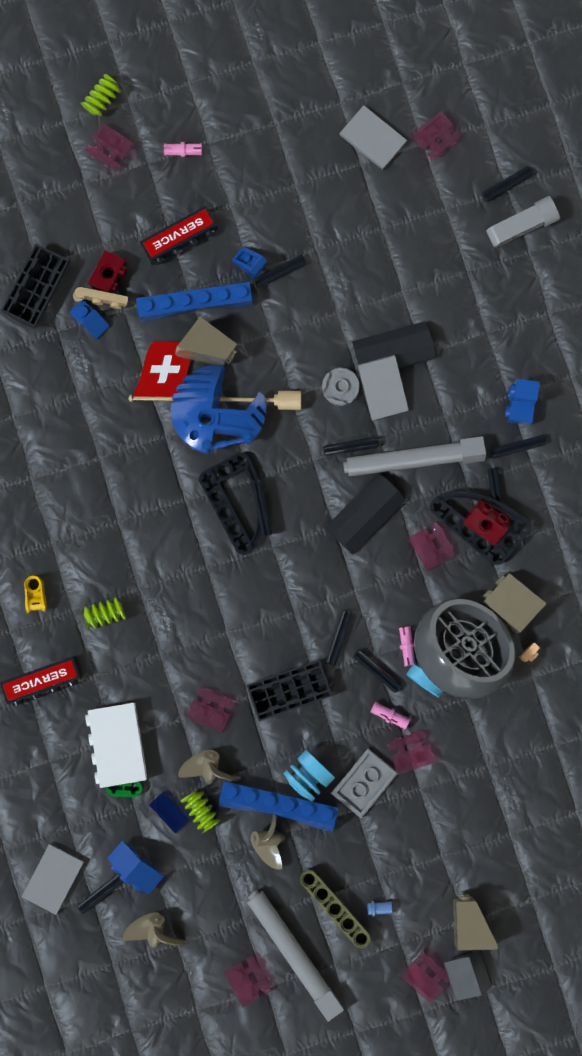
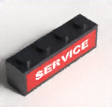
M204 206L140 241V244L151 265H160L166 261L167 257L180 254L183 248L187 246L193 247L199 243L200 239L213 236L218 228L207 206Z
M70 657L2 681L0 686L6 704H12L15 707L23 704L24 699L31 698V700L43 697L42 693L49 691L52 694L60 691V687L67 684L68 687L79 684L78 680L83 678L76 658Z

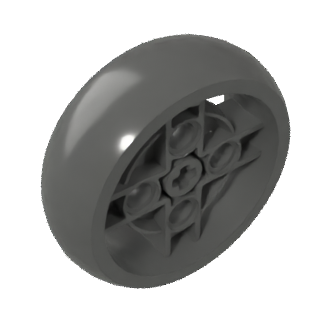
M446 600L430 608L422 616L417 626L414 638L416 658L424 674L442 691L459 698L478 699L493 694L509 679L515 662L513 640L505 624L487 607L471 600Z

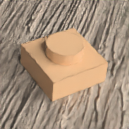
M532 643L519 658L523 662L528 660L532 662L539 655L537 651L540 648L535 643Z

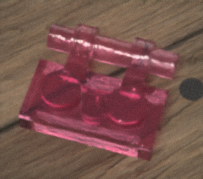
M440 111L416 130L412 137L423 150L428 146L432 148V151L427 154L432 160L436 156L442 155L447 147H452L461 135L458 131L451 135L449 130L453 127V124ZM443 136L445 140L438 145L435 141Z
M102 123L92 137V140L97 145L93 147L88 144L85 151L90 153V156L94 159L98 158L104 162L106 167L117 171L120 168V164L115 161L116 158L119 157L125 160L134 143ZM103 148L111 152L109 157L101 152Z
M437 522L430 525L433 533L428 535L426 529H423L408 538L426 571L444 562L441 557L443 553H446L449 559L455 556L452 544L448 543L443 534L445 533L444 530L438 526ZM435 538L438 539L442 546L438 550L432 541Z
M199 687L197 695L203 697L202 702L193 701L187 718L223 732L230 714L223 712L225 707L232 709L235 702L229 700L227 696H219L212 693V690L208 688L205 690ZM211 700L218 703V709L208 706V701Z
M424 731L419 733L413 732L410 733V736L401 739L398 737L393 739L394 741L387 743L389 751L393 749L398 751V754L391 756L397 775L435 762L429 744L423 746L420 744V740L426 739ZM413 743L414 749L404 750L403 746Z
M422 951L418 957L423 963L419 966L413 961L401 974V977L431 1003L443 990V987L438 982L441 979L446 983L450 981L444 967L441 968L431 955L428 956ZM428 967L436 973L433 978L425 972Z
M253 955L246 959L249 964L248 967L244 968L242 963L239 962L224 971L242 1007L260 998L257 991L259 988H262L265 994L272 991L268 984L270 983L268 978L264 977L260 970L261 966L258 961H255ZM252 972L258 980V982L254 984L248 975Z

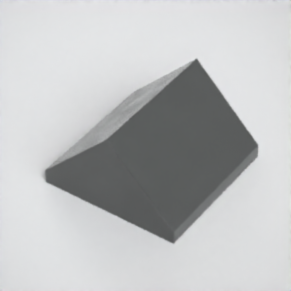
M474 950L444 962L456 1001L483 995L492 988L480 950Z

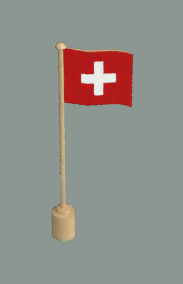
M152 342L145 357L138 385L134 394L128 398L130 402H133V400L173 401L174 393H179V391H176V388L179 384L185 383L182 380L187 376L190 359L175 355L180 342ZM278 391V394H274V398H265V401L274 402V406H278V410H301V391ZM220 397V401L252 402L255 399Z

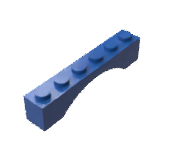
M249 282L136 298L138 315L141 322L195 310L239 308L253 305Z
M225 781L219 799V806L278 815L330 832L334 829L338 812L337 807Z

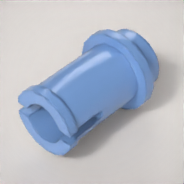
M371 901V903L367 904L368 915L374 917L376 914H392L391 901L377 903Z

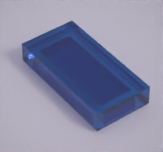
M164 791L149 804L174 833L189 821L188 817Z

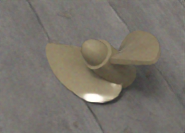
M205 750L192 756L181 766L178 773L179 778L203 776L207 784H212L217 777L230 781L241 779L239 776L229 775L218 770L219 754L214 750Z
M273 815L269 831H254L251 834L250 840L256 853L268 866L281 870L283 869L278 844L285 840V835L275 830L277 815Z
M158 912L149 913L136 919L126 928L122 937L123 941L147 939L152 948L157 947L160 942L176 946L186 943L185 940L163 935L165 919Z

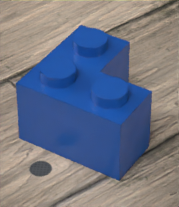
M516 379L511 384L507 394V398H510V405L506 406L505 417H508L507 423L529 426L532 424L540 382Z
M121 841L107 858L112 864L111 869L117 874H121L120 879L127 885L132 883V887L138 892L143 890L150 894L164 877L154 865L143 859L133 847L124 841Z

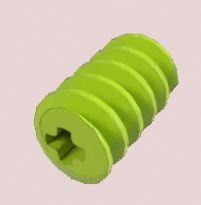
M107 74L103 75L104 79L99 80L100 85L96 84L94 86L95 91L91 90L89 92L90 96L85 97L86 102H81V105L93 115L102 116L100 109L107 110L104 104H112L109 97L116 99L113 92H121L118 84Z
M114 597L113 604L109 600H106V606L99 602V608L92 604L91 611L86 606L84 607L83 615L88 630H90V625L96 629L98 622L102 627L105 626V620L112 624V618L119 622L120 615L126 620L122 603L116 597Z
M198 790L183 798L181 803L188 802L185 809L192 808L189 816L196 815L193 822H200L197 829H204L202 832L204 833L218 824L221 819H214L217 814L216 811L209 812L213 807L212 805H205L209 799H201L204 791L197 792Z

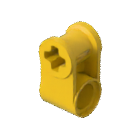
M29 576L24 583L26 613L35 610H43L45 612L47 611L44 582L38 576ZM33 579L39 582L36 590L30 588V582Z

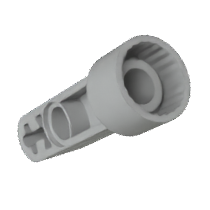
M547 196L535 202L534 206L491 226L486 232L494 248H497L543 225L546 227L560 220V216L550 196Z

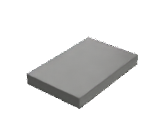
M364 105L340 132L342 138L382 170L407 142L404 137Z
M395 355L358 365L371 420L409 411Z
M367 748L331 794L362 818L398 773Z
M49 844L22 897L57 915L84 861Z

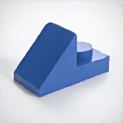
M244 246L231 260L253 279L265 267L267 262L262 255Z
M84 300L79 302L69 312L96 340L110 327L95 309H92Z

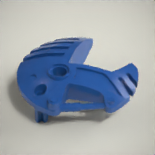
M205 366L193 371V374L197 375L186 376L182 380L185 384H179L176 388V391H179V393H174L172 400L175 401V403H171L172 423L179 437L192 450L205 454L228 445L242 442L250 444L262 430L260 423L264 425L265 417L262 415V413L266 414L265 396L259 392L245 411L218 409L225 366ZM204 419H210V420H211V421H210L209 423H207V424L202 423V420H204ZM216 434L242 437L213 443L214 435Z

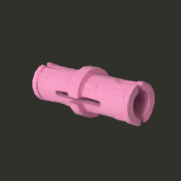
M164 143V156L181 155V157H185V155H202V143Z
M411 626L399 628L401 638L400 649L403 651L404 666L416 665Z
M378 702L374 703L370 712L385 719V722H391L404 730L410 721V718L395 712V709L385 707Z

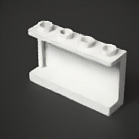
M136 703L88 710V715H85L87 726L91 728V734H88L90 746L93 745L94 753L91 755L93 765L97 766V772L95 773L96 784L103 788L147 780Z

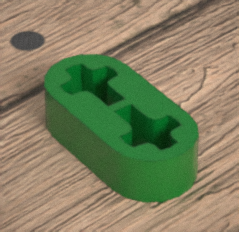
M140 781L117 785L123 786V790L118 789L116 793H113V790L109 789V787H105L107 794L114 797H137L143 790V785ZM133 783H136L139 790L132 794V790H125L126 786H132Z

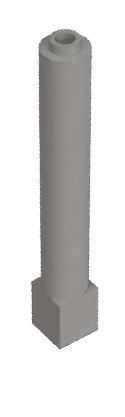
M482 436L460 439L459 443L346 458L347 462H343L344 473H348L350 477L461 461L462 464L485 461L486 451Z
M256 890L250 894L247 904L329 1022L344 1011V1007L326 984L264 892L261 891L259 893Z

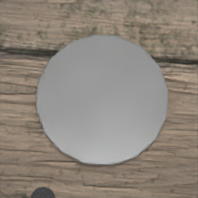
M347 368L331 370L323 379L322 391L324 397L334 405H348L359 394V380L355 373Z

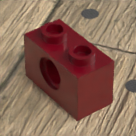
M105 250L88 281L89 287L94 290L115 294L119 286L118 280L120 277H124L127 272L126 261ZM107 271L114 272L111 278L104 277Z
M479 499L468 512L463 524L495 545L507 532L511 520L506 515L492 508L489 503Z

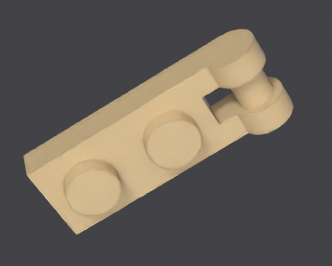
M78 287L73 294V298L77 302L85 299L92 301V304L95 305L110 304V307L115 309H122L128 302L127 296Z

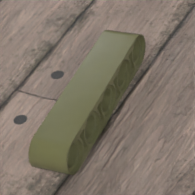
M304 870L300 876L303 887L356 947H367L370 943L368 931L314 870ZM309 873L315 877L314 881L310 884L303 880L304 876ZM321 888L326 889L328 892L327 896L322 899L316 895L317 891ZM333 903L340 905L341 909L338 913H332L329 910ZM346 918H350L354 923L352 927L345 928L342 924ZM359 933H363L367 938L365 942L359 943L356 941V936Z

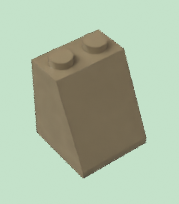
M199 317L177 346L175 355L203 363L224 366L225 363L230 364L236 356L237 351L235 349L237 344L202 317Z
M509 573L506 577L502 575L495 582L497 586L493 591L489 589L482 596L484 598L482 604L495 613L509 629L517 634L529 624L546 603Z
M458 894V898H453L454 945L457 950L498 949V945L474 898L469 896V894Z

